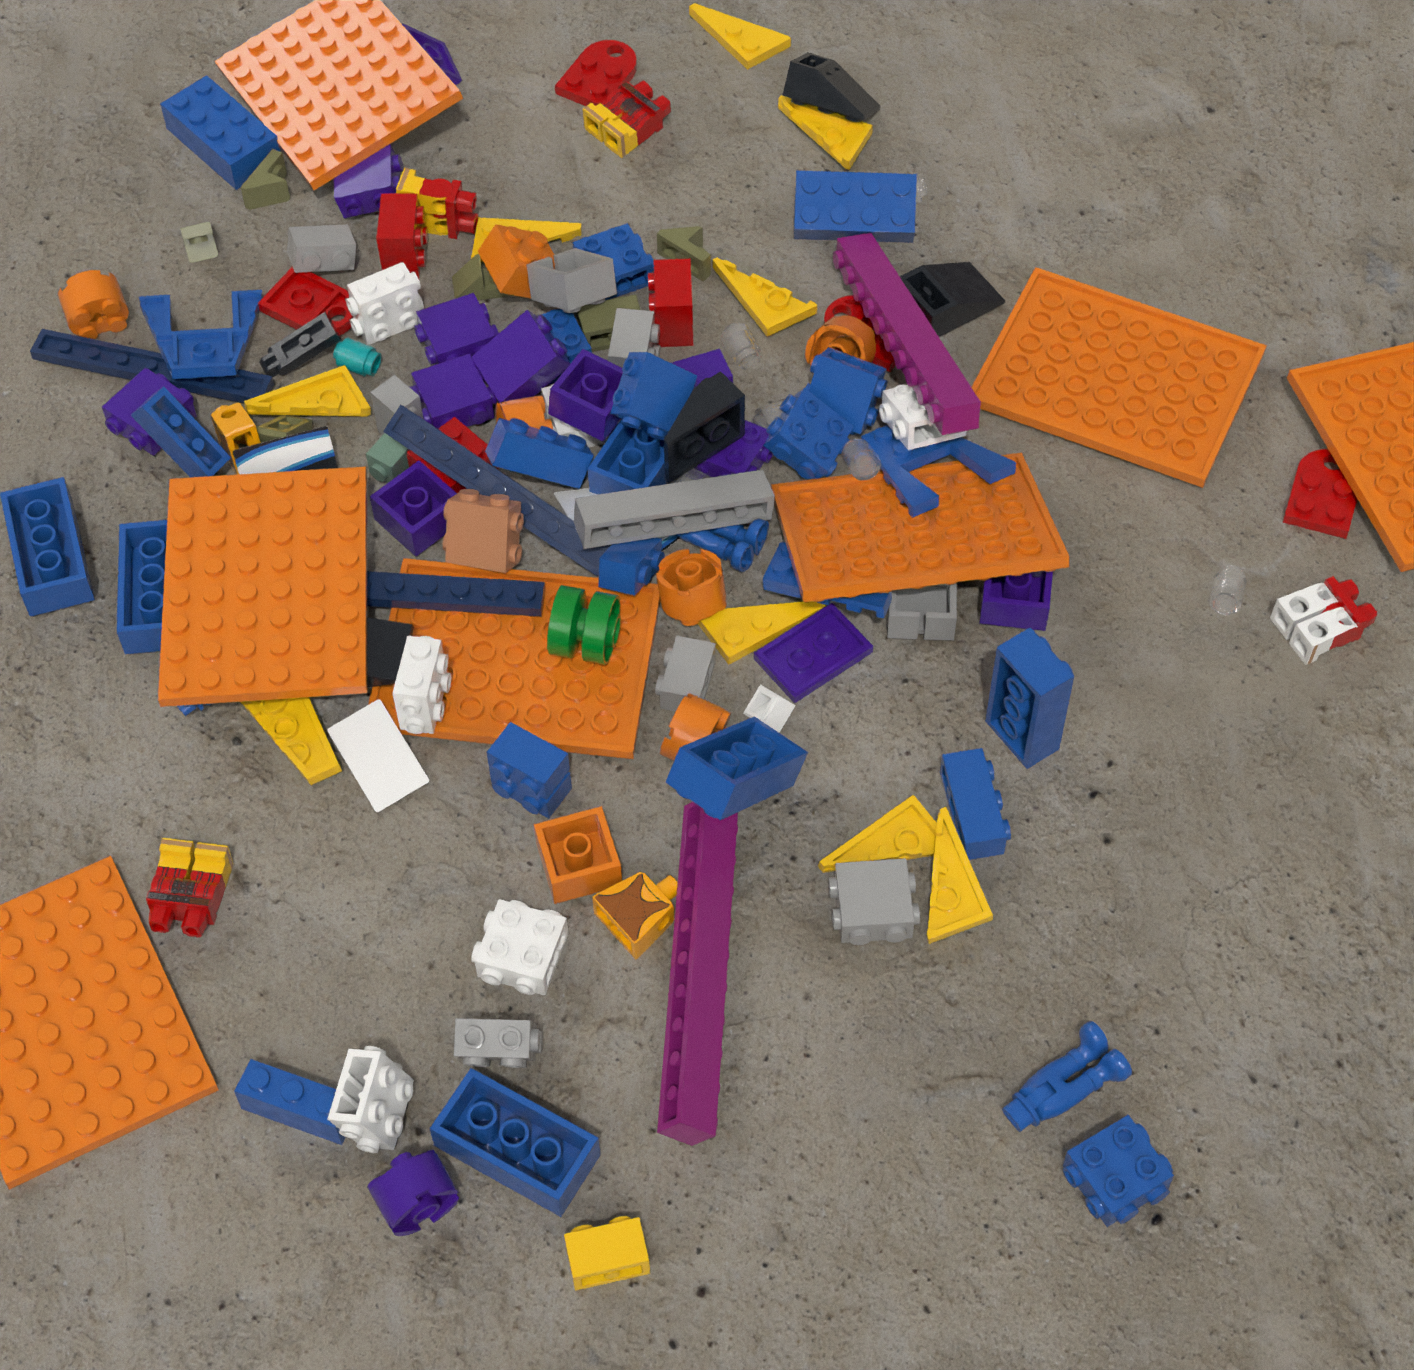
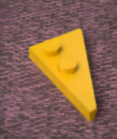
M718 257L712 259V268L767 337L817 314V304L810 300L806 304L792 297V291L777 287L773 282L752 273L751 276H748L738 271L737 265L721 260Z
M809 601L725 608L706 619L700 620L698 625L712 643H716V649L728 665L765 646L826 607V605Z

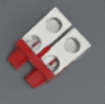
M1332 576L1325 579L1324 583H1317L1278 598L1270 619L1286 640L1290 639V646L1303 663L1308 665L1316 661L1318 656L1335 647L1344 646L1350 641L1359 640L1364 629L1374 623L1377 611L1371 603H1365L1360 606L1354 603V600L1359 595V590L1352 579L1338 582Z

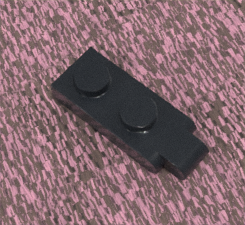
M324 312L269 347L268 354L262 357L259 363L265 375L274 377L279 374L284 376L341 340L331 319Z

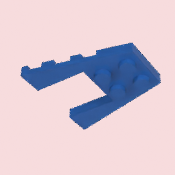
M262 290L232 291L233 328L172 331L170 295L139 296L140 309L172 379L236 375L259 314L258 302L263 298Z
M888 425L861 436V447L875 467H880L884 472L885 481L888 485L892 484L896 489L897 498L901 503H906L909 508V515L912 518L939 506V495L909 473L914 469L951 454L989 484L1016 472L1015 461L962 437L907 450L903 443L895 438L892 429Z
M780 542L764 574V590L801 599L802 596L786 542ZM892 592L862 594L852 598L825 599L817 603L829 605L831 600L846 604L847 610L861 613L862 608L876 611V617L885 618L892 601Z

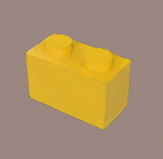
M621 1216L610 1220L606 1225L597 1227L581 1225L573 1228L570 1233L564 1234L575 1291L650 1274L649 1258L639 1217L631 1219L628 1216Z

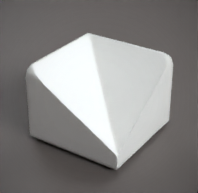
M760 685L743 714L750 718L755 716L777 732H780L796 705Z

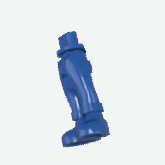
M759 518L755 519L748 529H744V526L740 524L676 535L683 541L716 554L720 559L725 561L728 559L733 569L745 572L752 565L754 555L758 556L763 548L768 535L769 523Z
M1089 1021L1082 1025L1079 1030L1080 1044L1078 1048H1072L1065 1056L1050 1062L1026 1081L1019 1092L1012 1095L1013 1101L1002 1108L1004 1115L1019 1132L1031 1124L1037 1127L1040 1125V1121L1054 1118L1066 1112L1093 1091L1099 1090L1103 1086V1082H1122L1132 1075L1129 1062L1119 1050L1112 1049L1108 1052L1107 1038L1096 1023ZM1101 1058L1095 1067L1087 1069L1082 1075L1071 1082H1065L1074 1073L1085 1068L1088 1063Z

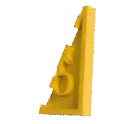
M696 3L689 6V15L747 70L791 47V38L788 35Z
M780 95L778 98V109L845 169L850 170L871 137L873 125L862 121H849L844 118V115L835 112L834 114L823 113L817 110L818 107L810 104L805 106L794 104L791 102V98Z
M478 217L471 259L476 254H479V248L495 224L507 227L514 226L531 232L538 231L547 238L548 242L560 238L562 243L581 236L582 224Z
M345 365L244 401L245 410L251 415L359 417L371 415L368 402Z
M912 795L819 861L818 868L822 873L835 871V863L904 858L910 860L934 856L937 822L917 798Z
M946 807L940 809L936 826L927 929L929 944L993 920V914Z

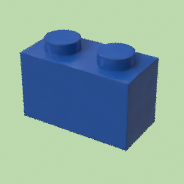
M651 538L612 544L599 558L598 587L635 596L644 585L649 583L651 577L659 571L658 565L665 558L664 552L661 551L662 539Z

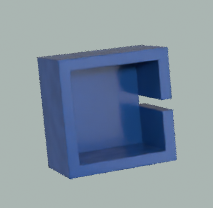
M512 722L506 726L486 752L494 791L503 798H512L518 801L532 814L537 815L539 813L549 819L572 789L571 775L568 772L570 770L568 753Z

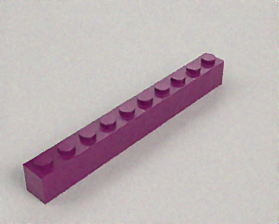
M872 233L837 238V250L833 252L835 268L841 271L844 283L849 285L853 291L855 301L860 302L865 317L870 318L875 333L883 339L886 351L891 352L897 369H901L904 373L906 383L915 391L918 403L925 407L930 422L936 425L941 435L978 429L981 401Z
M693 801L685 805L683 811L657 1133L691 1146L715 1137L718 1125V1095L720 1092V1066L723 1055L722 1037L725 1023V994L727 991V965L730 954L729 936L732 924L731 907L734 893L736 835L738 832V812L719 820L707 815L703 808Z

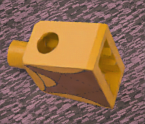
M234 403L229 406L222 405L211 414L219 444L231 456L228 461L236 475L239 472L233 450L239 449L237 444L242 443L251 446L261 443L256 426L241 403Z
M639 872L595 894L592 897L594 914L636 960L673 923L674 906L670 900L677 896L678 882L669 875L655 885L645 873Z

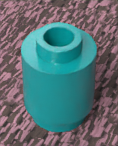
M347 337L343 342L339 341L337 343L333 358L336 359L338 367L345 365L348 371L363 377L366 375L373 377L380 367L382 354L376 352V348Z

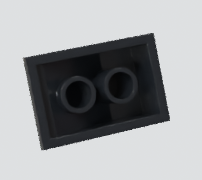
M721 371L710 378H705L694 388L664 438L665 480L668 483H671L745 436V394Z

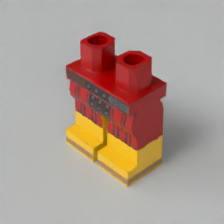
M644 80L634 86L626 81L620 85L621 89L614 90L607 99L595 106L590 103L582 108L585 130L600 142L604 141V145L620 158H623L639 146L654 132H659L663 129V118L671 112L670 101L662 95L653 101L651 100L653 90Z
M404 168L396 187V193H417L419 206H424L425 223L422 224V227H427L429 234L448 235V238L457 240L460 231L475 233L478 222V213H474L477 202L476 193L463 191L462 181L453 179L451 183L446 179L438 178L431 180L416 176V170Z
M162 838L159 848L161 854L156 874L151 882L150 891H148L146 902L150 909L148 923L153 932L166 933L170 931L173 920L183 921L181 925L183 934L200 938L207 924H215L216 912L221 904L234 865L229 847L197 842L195 848L193 841Z

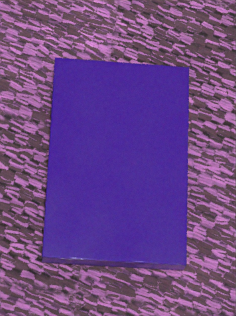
M830 603L755 651L754 660L795 704L873 653V645L833 603Z

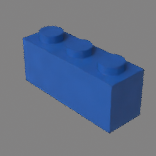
M164 386L153 393L131 414L135 421L189 477L213 476L231 458Z
M502 418L498 419L485 450L492 466L578 489L581 487L594 456L586 444V440L580 436L570 434L568 437L559 435L553 429L541 426L540 429L534 428L516 418H512L510 421Z
M983 748L942 754L940 775L953 824L968 859L972 860L1004 854L1006 841L1011 840V831L1008 820H1002L1000 810L1003 808L1002 797L999 789L994 790L993 788L994 768L991 760L986 761Z
M250 1059L234 1090L241 1109L331 1142L343 1144L346 1137L339 1133V1128L327 1120L336 1089Z

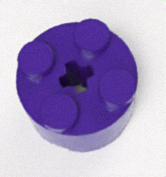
M429 1150L416 1156H412L410 1152L398 1155L390 1163L392 1168L382 1176L373 1179L367 1186L373 1200L395 1236H406L420 1231L421 1228L418 1223L429 1217L433 1223L438 1221L459 1200L457 1195L459 1192L434 1150Z

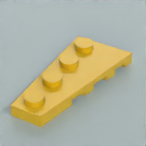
M309 697L240 702L310 785L342 771Z

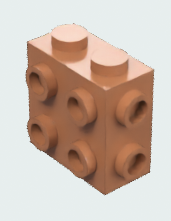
M462 489L459 493L449 498L444 507V519L447 520L446 533L443 538V550L446 551L445 562L506 573L515 567L522 557V545L519 544L520 531L524 523V516L521 513V502L509 500L510 497L503 494L479 495V491L474 489Z

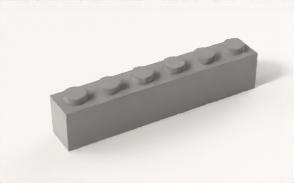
M757 470L575 498L574 524L583 548L587 549L752 523L755 519L759 518L771 520L775 495L764 471Z

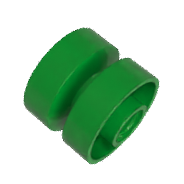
M561 585L556 593L549 620L547 635L549 655L572 659L580 642H582L583 661L607 665L620 632L619 595L596 591L587 609L585 589Z

